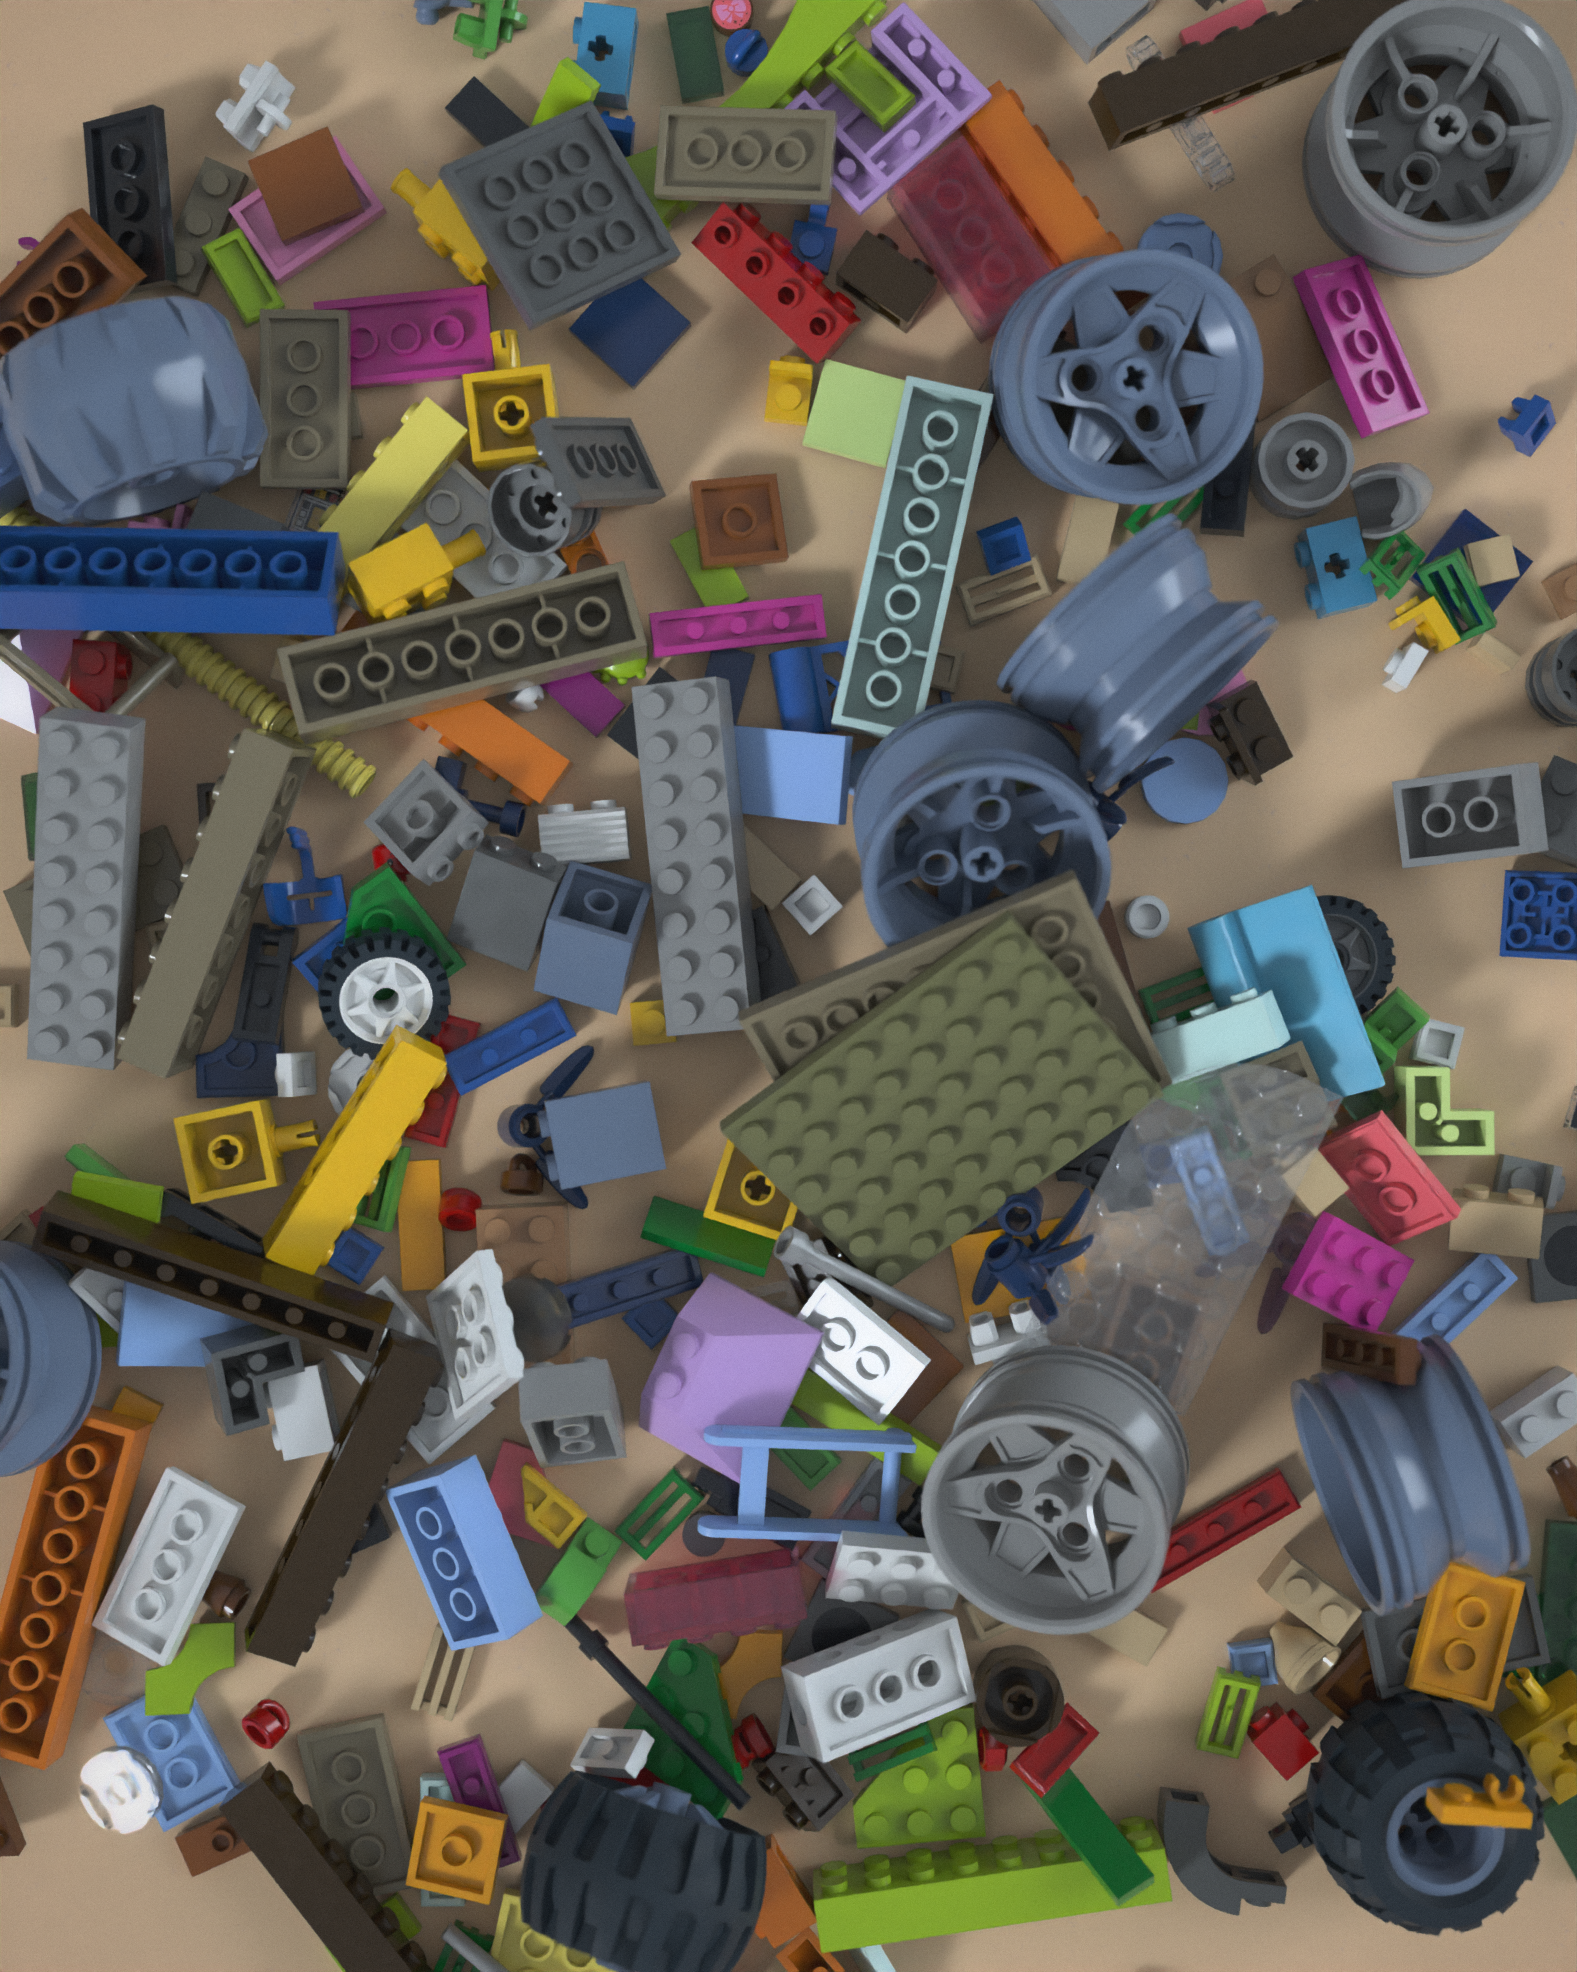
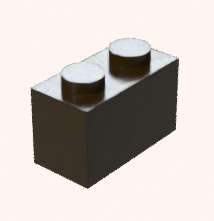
M866 230L836 272V285L901 331L907 333L936 292L938 279L933 276L935 272L928 264L918 258H913L911 261L899 253V246L891 238L882 233H878L875 236Z

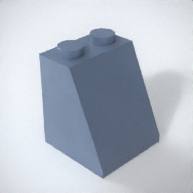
M570 860L547 917L533 991L617 1015L629 982L652 896L651 884Z
M642 1080L544 1101L545 1110L537 1112L542 1138L551 1136L554 1154L545 1155L550 1181L559 1180L561 1190L666 1169L649 1081Z

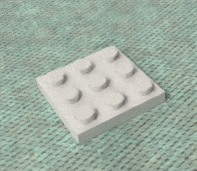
M493 1249L479 1250L473 1253L426 1296L439 1354L444 1364L443 1372L455 1420L472 1418L524 1377V1359L522 1352L516 1346L512 1330L513 1314L510 1307L506 1305L502 1289L503 1274L500 1266L496 1264Z

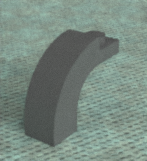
M1160 1787L1157 1811L1160 1838L1175 1874L1188 1891L1206 1905L1238 1916L1241 1899H1245L1247 1903L1258 1907H1269L1271 1903L1285 1904L1287 1886L1279 1872L1230 1865L1217 1859L1207 1849L1206 1830L1210 1806L1203 1792Z

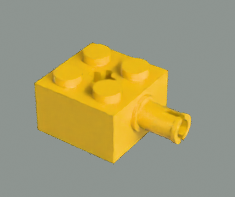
M403 169L392 182L390 190L414 208L413 214L420 225L417 231L426 239L424 244L443 260L449 255L452 261L459 267L457 271L473 286H479L483 283L493 291L500 283V279L442 180L439 179L430 188L417 178L410 169Z
M504 329L506 348H504L503 335L501 336L500 330L490 333L495 364L494 371L462 374L472 459L479 472L508 469L515 464L540 457L535 447L536 438L530 425L543 417H559L555 377L550 364L521 367L517 330ZM518 411L521 416L518 419V424L510 426L508 421L511 420V413Z
M426 522L349 562L347 588L369 625L408 616V614L421 607L425 611L432 610L448 599L446 594L450 593L453 571L479 556L486 555V549L474 529L440 546Z
M270 1098L173 1118L191 1204L284 1184L288 1181L283 1162V1153L321 1145L320 1134L306 1137L301 1136L302 1133L319 1129L315 1119L278 1127L275 1124ZM230 1144L236 1145L238 1154L234 1156L225 1155L224 1147Z
M727 1139L703 1217L777 1240L786 1227L793 1225L798 1208L767 1177L765 1178V1184L771 1187L770 1191H762L759 1197L752 1195V1187L746 1184L747 1180L755 1181L757 1175L766 1176Z
M1518 1668L1516 1671L1523 1680L1520 1682L1514 1673L1511 1672L1505 1680V1686L1519 1701L1499 1713L1498 1717L1507 1736L1521 1749L1533 1774L1557 1804L1560 1805L1577 1794V1676L1570 1669L1541 1687L1528 1668Z

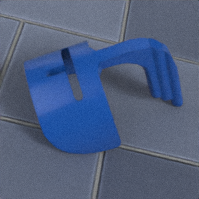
M294 826L288 827L286 832L289 834V840L292 842L291 847L298 850L303 878L296 882L263 884L265 903L270 920L278 926H291L344 919L347 915L343 875L339 874L328 878L315 877L312 849L307 832ZM332 891L331 896L314 898V910H311L310 899H287L290 895Z

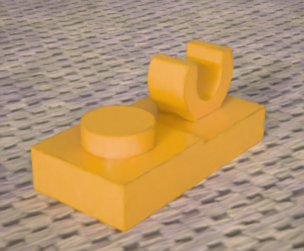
M1487 1773L1484 1778L1483 1786L1486 1793L1473 1792L1470 1787L1458 1783H1447L1444 1788H1427L1426 1806L1440 1823L1531 1829L1533 1813L1521 1801L1524 1794V1785L1516 1775H1510L1509 1786L1503 1792H1498L1499 1780L1490 1773Z

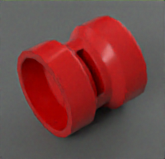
M755 1713L742 1719L741 1725L733 1730L734 1735L731 1736L735 1758L736 1762H740L742 1771L748 1768L750 1761L756 1757L765 1758L774 1752L772 1740Z

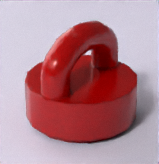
M453 1187L445 1190L442 1193L439 1204V1222L447 1229L465 1232L475 1229L476 1209L482 1207V1199L474 1191L466 1188Z
M263 1699L258 1702L242 1719V1728L246 1735L255 1744L264 1749H273L285 1736L290 1727L289 1715L285 1708L277 1701L271 1699ZM267 1710H270L271 1712H273V1713L276 1715V1717L273 1716V1715H272L269 1711H267Z

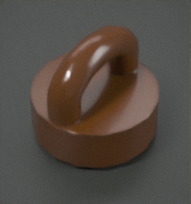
M518 1153L511 1158L509 1170L501 1172L500 1189L502 1192L510 1195L537 1196L543 1192L544 1175L537 1173L535 1162L530 1156ZM520 1164H523L526 1170H520Z

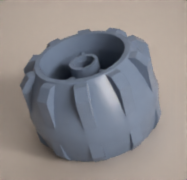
M165 297L120 303L100 308L99 310L74 317L35 333L32 337L6 353L0 360V415L5 437L17 459L34 510L63 525L79 521L87 527L100 526L109 522L150 516L176 507L177 503L184 504L200 497L202 490L210 494L217 492L220 487L226 485L234 478L245 476L254 469L269 435L250 382L247 364L239 351L228 319L208 302L204 303L196 299L184 297Z

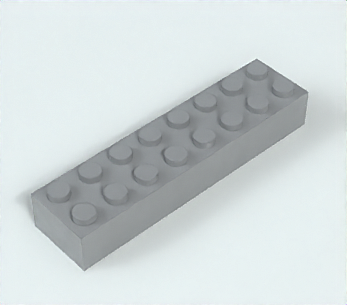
M715 676L631 687L667 1036L743 1030L739 1022L738 1011L762 1001L760 998L758 962L756 960L754 921L752 920V901L730 683L727 679Z
M55 707L40 717L27 1059L106 1070H115L123 1061L117 1058L122 1046L118 1044V1036L125 1022L131 1020L146 718L65 707Z

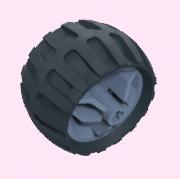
M577 1770L575 1772L570 1771L544 1805L527 1844L520 1885L521 1920L540 1935H544L565 1947L589 1955L596 1959L597 1964L615 1972H731L751 1939L762 1908L767 1874L765 1836L725 1817L716 1820L704 1806L689 1804L691 1794L658 1782H654L653 1787L647 1788L641 1785L632 1786L600 1775Z

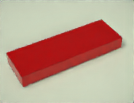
M448 1014L446 1022H441L442 1030L437 1037L432 1034L430 1042L441 1047L443 1053L446 1054L477 1038L481 1023ZM448 1071L441 1085L437 1089L431 1088L423 1101L425 1106L420 1118L414 1125L408 1124L404 1137L447 1148L461 1095Z

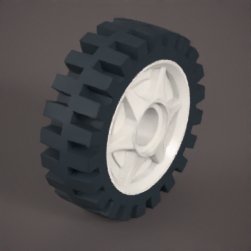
M379 927V932L372 933L370 928L361 931L362 936L355 938L354 935L349 936L345 939L343 947L337 945L332 950V958L325 960L322 966L323 973L319 975L318 999L324 1023L332 1037L337 1038L339 1045L344 1049L350 1047L354 1055L363 1057L365 1053L369 1055L370 1060H374L396 1024L429 1042L432 1034L437 1037L442 1030L441 1022H446L449 1014L448 1005H451L450 986L440 958H438L430 945L427 946L422 938L417 935L411 937L407 931L397 929V932H391L389 927ZM382 988L395 990L394 995L387 1000H377L373 997Z

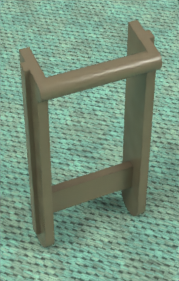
M0 629V660L56 707L93 711L11 642L24 629ZM107 631L150 668L104 713L127 716L163 680L167 681L175 689L182 684L183 668L179 666V662L174 655L169 652L165 653L140 631Z

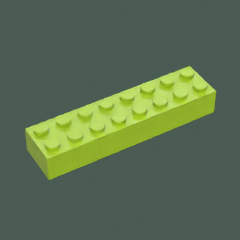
M1132 1816L1122 1819L1120 1824L1115 1825L1154 1874L1155 1879L1154 1884L1119 1907L1063 1834L1057 1829L1041 1830L1036 1832L1034 1837L1017 1839L1016 1836L1012 1835L999 1836L991 1841L992 1843L974 1845L972 1842H958L950 1845L948 1850L935 1852L928 1848H917L908 1851L906 1856L889 1858V1856L884 1854L871 1855L866 1857L861 1863L847 1865L844 1861H830L821 1865L820 1869L813 1870V1901L821 1953L1170 1902L1173 1900L1165 1848L1153 1819L1146 1820L1141 1816Z

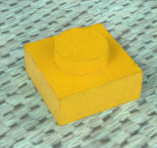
M663 1000L630 1003L634 1046L678 1042L677 1036H667Z

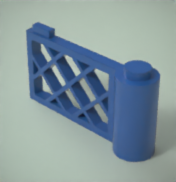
M849 640L812 647L789 648L768 655L782 730L823 734L842 731L831 728L833 716L831 702L838 694L840 682L824 672L821 655L839 653L846 657ZM826 682L835 687L834 691L830 696L828 694ZM939 691L941 703L928 705L925 707V711L936 706L951 703L950 693Z

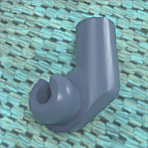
M415 0L414 8H417L416 20L420 24L435 25L439 20L438 9L446 6L474 8L475 2L467 0Z

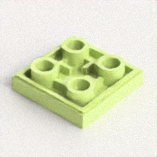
M825 359L802 445L886 468L906 381Z

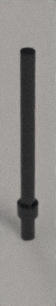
M576 1614L564 1627L580 1643L578 1648L590 1661L595 1659L739 1811L743 1809L752 1797L608 1648L609 1641L597 1629L592 1631Z

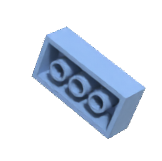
M476 1454L421 1469L386 1490L385 1494L451 1651L510 1639L543 1616Z

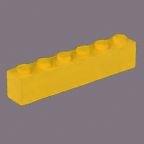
M396 1024L262 1238L266 1258L310 1275H314L319 1266L324 1267L329 1262L334 1252L336 1238L341 1230L346 1232L353 1224L357 1214L356 1207L364 1195L368 1197L374 1191L380 1176L379 1170L386 1160L391 1161L398 1153L402 1143L401 1136L408 1124L414 1125L418 1121L424 1110L425 1103L423 1101L431 1088L437 1089L443 1082L447 1073V1062L441 1047Z

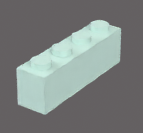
M1255 987L1249 988L1230 996L1232 1004L1217 1009L1215 1002H1211L1191 1010L1192 1018L1177 1023L1175 1016L1150 1025L1153 1031L1151 1035L1169 1071L1173 1084L1279 1048L1289 1041L1291 1037L1272 989L1258 994Z

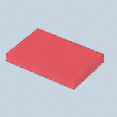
M1383 1110L1313 1143L1312 1146L1318 1149L1348 1185L1349 1189L1345 1192V1195L1386 1245H1395L1458 1218L1461 1211L1459 1205Z

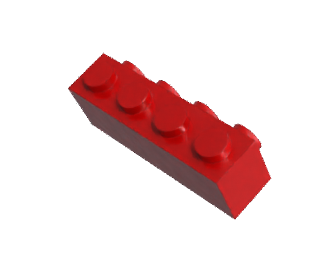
M723 202L691 243L816 364L825 362V359L830 360L862 322L854 313L856 307L853 302L838 291L834 294L822 282L825 277L819 269L807 261L802 263L791 252L793 246L782 234L777 231L771 233L759 221L762 216L752 205L746 202Z
M73 639L69 691L93 711L104 713L127 691L128 680L131 679L133 672V659L130 650L117 642Z

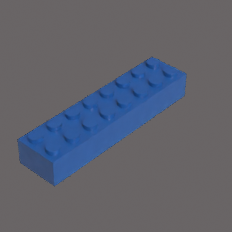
M0 526V629L335 635L346 573L339 532Z

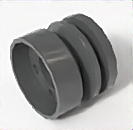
M535 457L532 460L515 464L501 472L490 488L487 503L490 524L498 539L511 551L527 557L546 556L589 536L600 522L603 507L568 509L566 504L558 497L554 488L555 480L547 462L541 457Z
M1577 629L1547 643L1534 654L1526 670L1525 689L1530 704L1543 719L1556 726L1572 728L1577 727ZM1571 673H1575L1574 678L1570 677Z

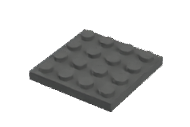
M592 100L442 166L439 171L440 179L530 331L673 264L681 256L678 247Z

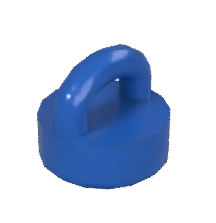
M756 29L736 31L729 37L725 46V59L728 67L733 73L742 77H750L768 54L766 40L761 35V32Z

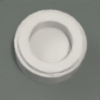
M1145 895L1137 897L1128 904L1125 910V925L1138 938L1150 939L1157 937L1168 926V908L1162 900L1155 896Z

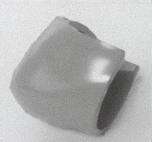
M1385 462L1371 465L1352 474L1349 484L1353 490L1359 514L1362 538L1378 540L1390 537L1411 528L1421 519L1431 502L1434 489L1425 472L1411 463Z

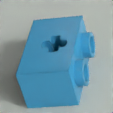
M584 2L582 17H575L573 44H578L577 60L572 61L601 84L593 102L595 106L628 110L639 28L636 8ZM599 51H608L609 55L605 54V60L598 61L595 59V57H599Z
M1357 516L1309 527L1297 536L1298 542L1294 543L1295 557L1300 568L1305 567L1309 582L1304 587L1305 598L1309 609H1315L1317 619L1366 608L1378 601L1374 584L1371 582V572L1369 571L1364 575L1359 570L1367 556ZM1331 563L1332 566H1339L1341 572L1336 576L1333 572L1326 573L1324 566Z

